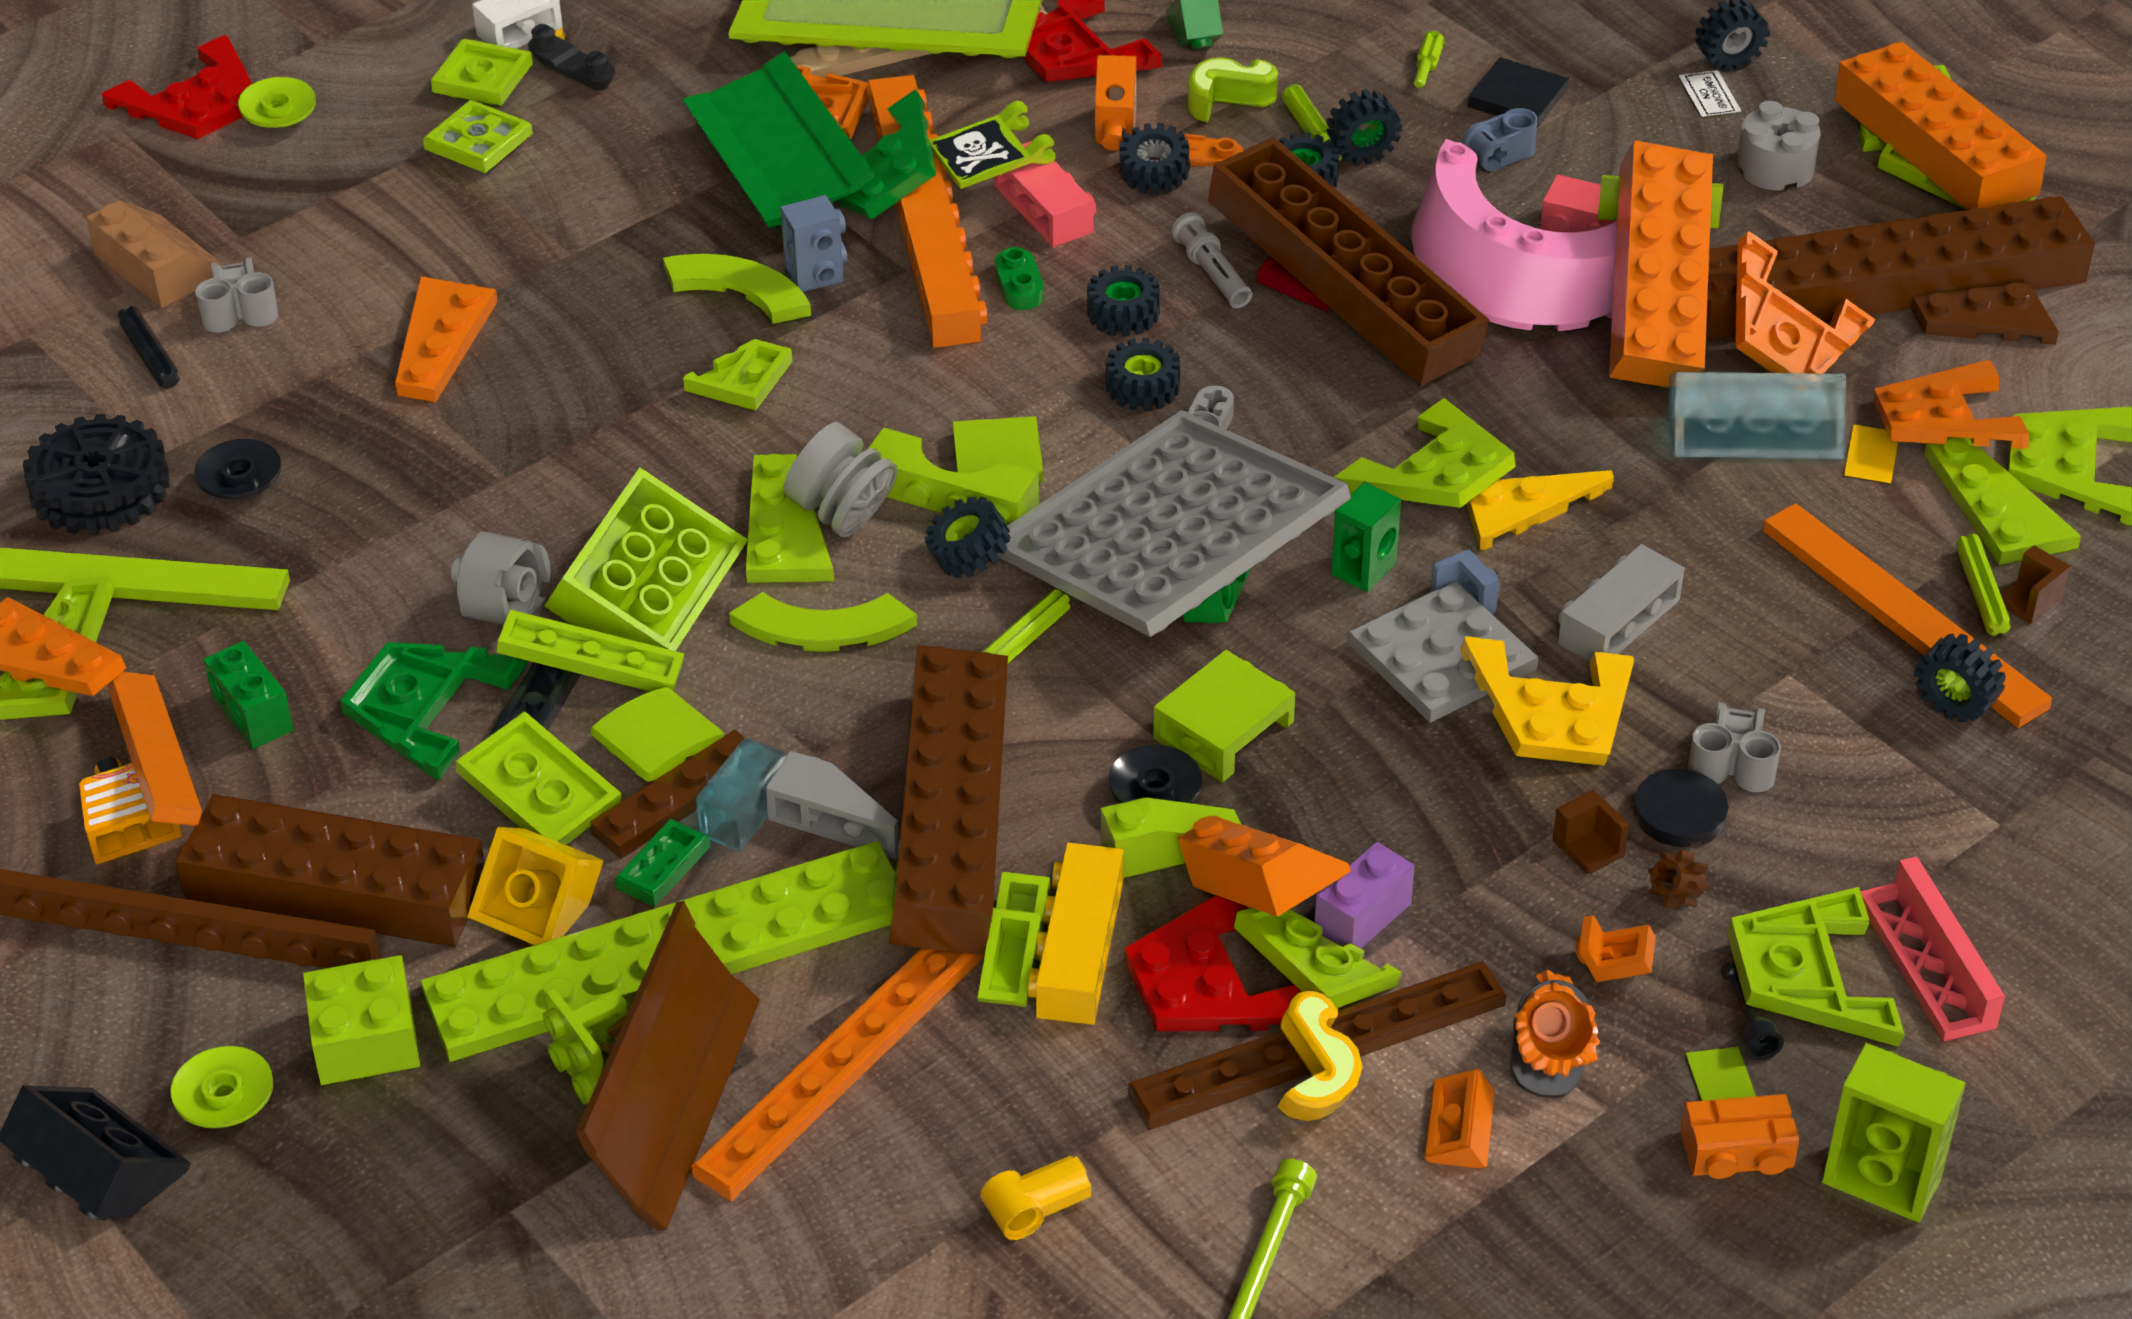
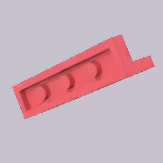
M1918 857L1899 860L1895 883L1861 891L1870 923L1943 1042L1997 1029L2005 995ZM1897 900L1904 912L1900 918L1881 911L1877 904ZM1901 933L1922 940L1925 945L1923 952L1903 946L1899 940ZM1926 968L1942 974L1947 980L1945 987L1943 988L1924 981L1920 975L1922 969ZM1947 1003L1965 1010L1969 1018L1950 1023L1942 1008Z

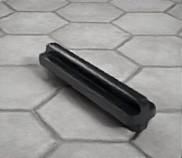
M130 306L126 310L121 309L117 315L120 319L119 324L158 385L163 388H167L170 384L176 385L180 379L177 374L178 369L139 309L135 306Z

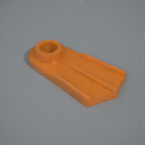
M1185 134V140L1188 139L1190 166H1214V164L1243 151L1242 146L1231 138L1212 139L1201 135Z

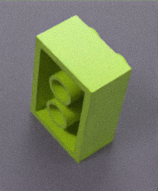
M1866 1043L1843 1085L1822 1183L1920 1223L1942 1178L1966 1082L1951 1077L1944 1072L1903 1058L1894 1052Z

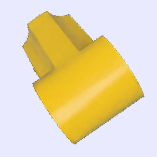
M1070 1155L1023 1176L1012 1170L1001 1172L986 1182L981 1190L980 1197L1005 1237L1009 1240H1019L1034 1233L1041 1226L1046 1216L1090 1198L1091 1184L1081 1161L1077 1156L1073 1158Z

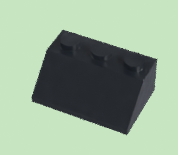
M22 1085L0 1131V1142L13 1152L12 1157L15 1161L37 1170L46 1177L45 1183L48 1187L69 1195L79 1203L78 1209L84 1215L100 1221H105L108 1217H132L183 1176L191 1165V1162L99 1092L88 1087Z

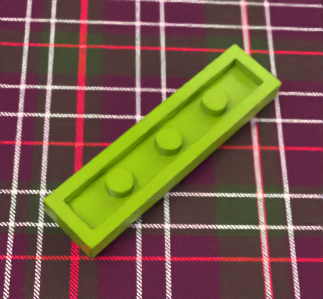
M511 609L497 643V653L650 692L667 686L672 691L675 690L685 653Z

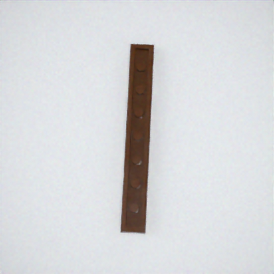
M1481 961L1339 1010L1331 1029L1348 1036L1358 1048L1360 1056L1501 1008L1506 1004V993L1485 962ZM1281 1030L1128 1083V1096L1147 1129L1152 1130L1309 1075L1311 1072Z

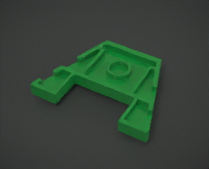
M916 89L887 108L900 129L893 134L885 135L876 146L861 155L872 169L875 178L860 190L837 200L841 207L872 220L936 175L932 145L927 136V130L929 129L928 121L923 111L925 103Z
M387 642L340 700L343 714L428 775L440 780L461 753L459 740L426 729L466 678L509 690L528 662L527 660L507 655L488 654L486 647H470L466 653L445 652L444 645Z

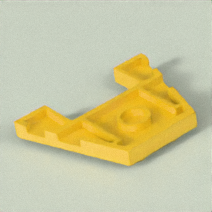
M1464 637L1460 646V653L1464 661L1470 660L1476 670L1474 679L1479 689L1487 691L1494 704L1492 713L1516 756L1605 765L1610 755L1634 664L1633 656L1594 652L1589 663L1593 686H1588L1581 683L1571 684L1545 681L1538 678L1511 677L1508 672L1504 641Z

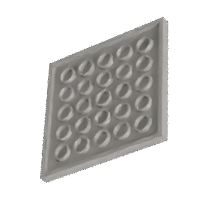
M1181 410L1007 525L1010 530V542L1005 543L1007 546L1005 553H997V556L1151 637L1166 629L1170 623L1190 609L1198 607L1203 600L1222 587L1231 584L1245 571L1257 563L1266 560L1271 553L1284 544L1299 537L1310 526L1322 518L1331 515L1335 509L1350 500L1351 496L1346 483Z

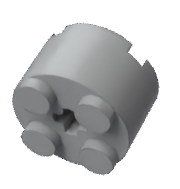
M1776 101L1762 102L1759 109L1748 114L1742 123L1736 166L1737 169L1741 168L1744 171L1743 178L1754 186L1774 191L1784 190L1785 184L1797 183L1796 188L1807 184L1812 179L1815 170L1821 133L1819 117L1812 112H1801L1796 109L1782 107Z
M481 531L470 543L464 556L456 558L453 562L451 579L454 583H457V596L460 613L463 617L504 626L510 609L539 616L543 609L546 598L541 597L540 592L542 582L550 584L551 568L548 554L542 545L533 543L530 540Z

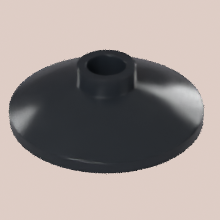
M255 439L229 440L208 449L198 459L194 470L195 478L199 487L212 496L225 499L249 497L262 492L276 481L281 472V460L278 452L265 442Z
M1146 745L1127 751L1114 762L1109 773V787L1112 795L1119 803L1142 798H1153L1192 804L1201 791L1202 774L1195 760L1185 752L1170 746Z

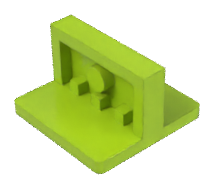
M553 987L545 991L547 1011L542 1014L546 1028L553 1043L548 1045V1052L552 1062L560 1072L567 1070L572 1077V1085L578 1098L583 1104H587L609 1057L600 1048V1044L604 1041L608 1043L616 1041V1038L612 1039L606 1030L628 1013L627 1002L616 989L600 998L592 999L572 1011L556 988Z

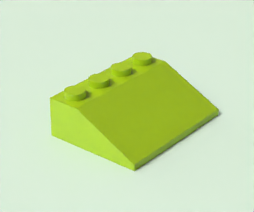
M639 467L567 570L544 607L571 625L676 651L748 539Z

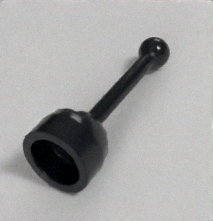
M1726 962L1721 968V975L1725 980L1730 981L1748 1023L1742 1026L1740 1032L1744 1051L1753 1060L1769 1059L1782 1049L1784 1044L1783 1037L1779 1028L1771 1019L1756 1016L1752 1006L1746 1005L1735 962Z

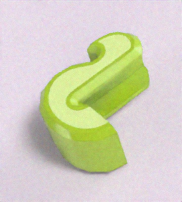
M1223 57L1205 60L1197 64L1189 74L1187 99L1189 113L1198 121L1208 124L1214 102L1265 108L1277 100L1278 70L1270 62L1259 59L1251 61L1249 67L1243 66L1235 60Z

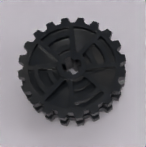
M96 414L93 420H86L82 416L75 418L74 424L69 426L61 423L55 426V433L42 434L38 438L40 445L30 446L27 451L29 459L23 461L25 473L23 475L26 486L29 489L30 503L32 508L36 509L37 516L41 520L48 519L52 528L58 529L66 526L68 533L77 534L80 530H88L89 535H98L101 529L106 528L110 532L119 531L120 525L124 523L133 526L140 522V515H151L156 511L155 502H163L166 498L165 489L170 488L169 469L165 459L162 440H158L154 429L145 430L142 421L135 420L129 423L126 420V416L117 415L113 419H106L105 414Z

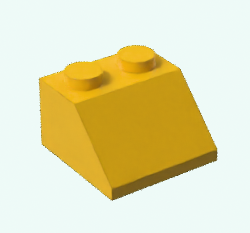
M497 827L467 917L533 945L563 937L589 906L604 860L524 828Z

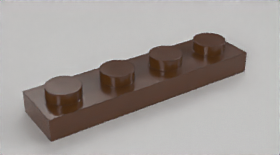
M734 729L590 821L592 835L622 859L649 842L670 819L680 822L765 766L764 753Z

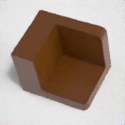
M2033 545L2023 553L2017 580L2000 592L2005 608L2032 624L2063 599L2071 566Z
M1591 790L1556 808L1552 841L1585 873L1591 874L1625 856L1629 824L1596 791Z

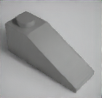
M790 751L766 787L768 819L854 847L879 841L886 856L896 859L899 834L898 820L833 763Z

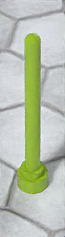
M1284 1159L1277 1167L1272 1180L1276 1200L1228 1319H1251L1294 1208L1311 1196L1317 1181V1173L1310 1165L1303 1161Z

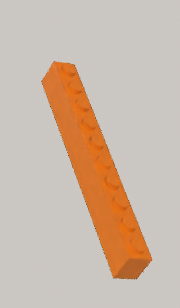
M914 75L869 80L870 112L878 142L885 135L893 134L900 129L887 108L915 89L925 103L923 111L928 121V139L931 140L938 137L937 134H933L932 115L930 111H927L925 90H918ZM933 153L936 175L896 202L895 206L933 348L981 342V325H987V310L985 301H978L980 299L978 276H971L973 275L972 255L970 251H965L966 236L964 227H959V211L957 203H953L950 179L946 180V169Z

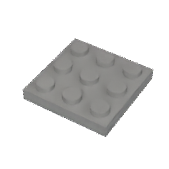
M1457 581L1349 631V645L1429 723L1488 695L1487 691L1479 689L1474 679L1476 670L1471 661H1464L1460 653V646L1465 636L1504 641L1508 672L1511 677L1522 678L1536 671L1538 665V656Z

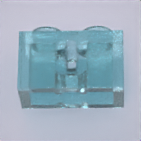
M744 738L696 797L700 832L708 835L711 841L741 852L768 818L766 787L778 768L785 761V753Z

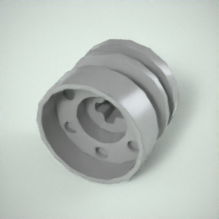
M835 421L819 431L803 448L786 476L783 489L784 494L805 510L812 511L820 507L818 512L819 521L823 524H831L832 531L840 537L846 538L859 530L878 510L895 482L898 469L897 465L891 460L881 459V453L876 449L869 448L861 452L863 448L862 438L841 422Z

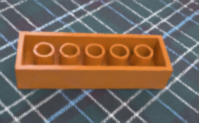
M1904 42L1892 43L1889 46L1868 53H1862L1856 57L1839 62L1834 101L1886 144L1889 143L1893 146V149L1898 154L1907 159L1909 163L1914 165L1967 210L2004 205L2011 202L2017 203L2040 195L2047 155Z
M1634 140L1620 164L1609 378L1690 391L1705 369L1713 154Z

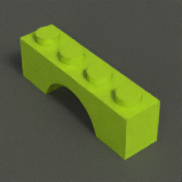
M884 427L869 447L879 451L881 459H889L897 465L898 473L887 495L888 498L944 514L942 509L947 505L950 510L956 507L955 501L962 499L965 504L968 497L975 496L977 501L980 497H984L988 502L991 501L1006 525H1009L1039 505V472L1002 461L974 472L947 471L933 465L924 456L922 438Z

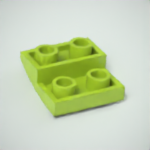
M668 686L653 690L626 702L594 724L590 732L610 753L616 755L647 782L655 781L683 763L686 757L694 756L724 737L725 734Z

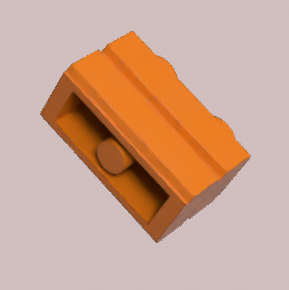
M1786 1094L1684 1103L1680 1135L1685 1152H1687V1160L1692 1176L1709 1175L1715 1179H1724L1737 1172L1760 1171L1766 1175H1774L1784 1171L1786 1168H1794L1799 1135L1794 1118H1792V1111Z

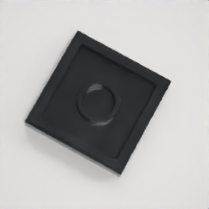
M1500 57L1470 93L1468 107L1495 116L1502 115L1515 108L1528 109L1536 114L1538 128L1568 90L1569 78Z

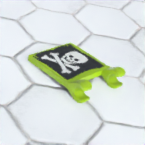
M1022 101L1010 103L999 115L929 140L933 153L960 189L1030 163L1050 164L1056 159L1054 151L1050 148L1046 149L1047 147L1054 146V140L1049 135L1042 134L1037 136L1024 148L1011 130L1021 131L1029 126L1028 118L1025 115H1020L1028 112L1027 106Z

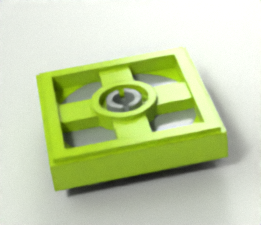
M470 100L423 138L424 149L480 172L487 173L533 134L532 124Z

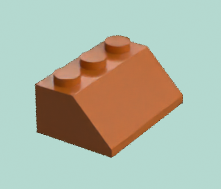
M1207 816L1199 819L1193 824L1191 830L1177 837L1193 887L1277 917L1351 872L1347 862L1274 834L1265 833L1218 816Z

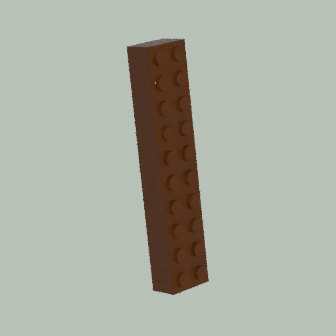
M2063 196L2045 197L2043 199L2017 203L2011 202L1984 208H1971L1964 211L1933 214L1931 216L1904 220L1898 219L1871 225H1858L1851 228L1819 231L1817 233L1786 236L1764 241L1778 251L1767 278V283L1823 322H1830L1832 320L1836 307L1845 299L1867 314L1875 315L1911 309L1914 296L2022 282H2029L2033 290L2086 282L2095 246L2094 241ZM1738 245L1709 248L1706 341L1736 336Z

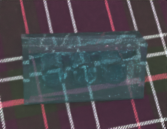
M1675 372L1669 376L1668 419L1674 457L1845 459L1846 374Z

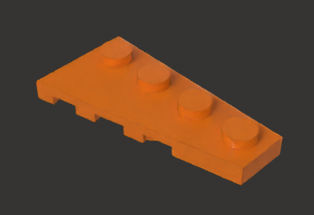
M421 276L395 382L397 396L430 402L438 400L497 304L496 289Z
M9 597L0 602V670L10 672L13 679L27 682L29 679L38 678L44 680L48 687L94 696L127 668L121 655Z

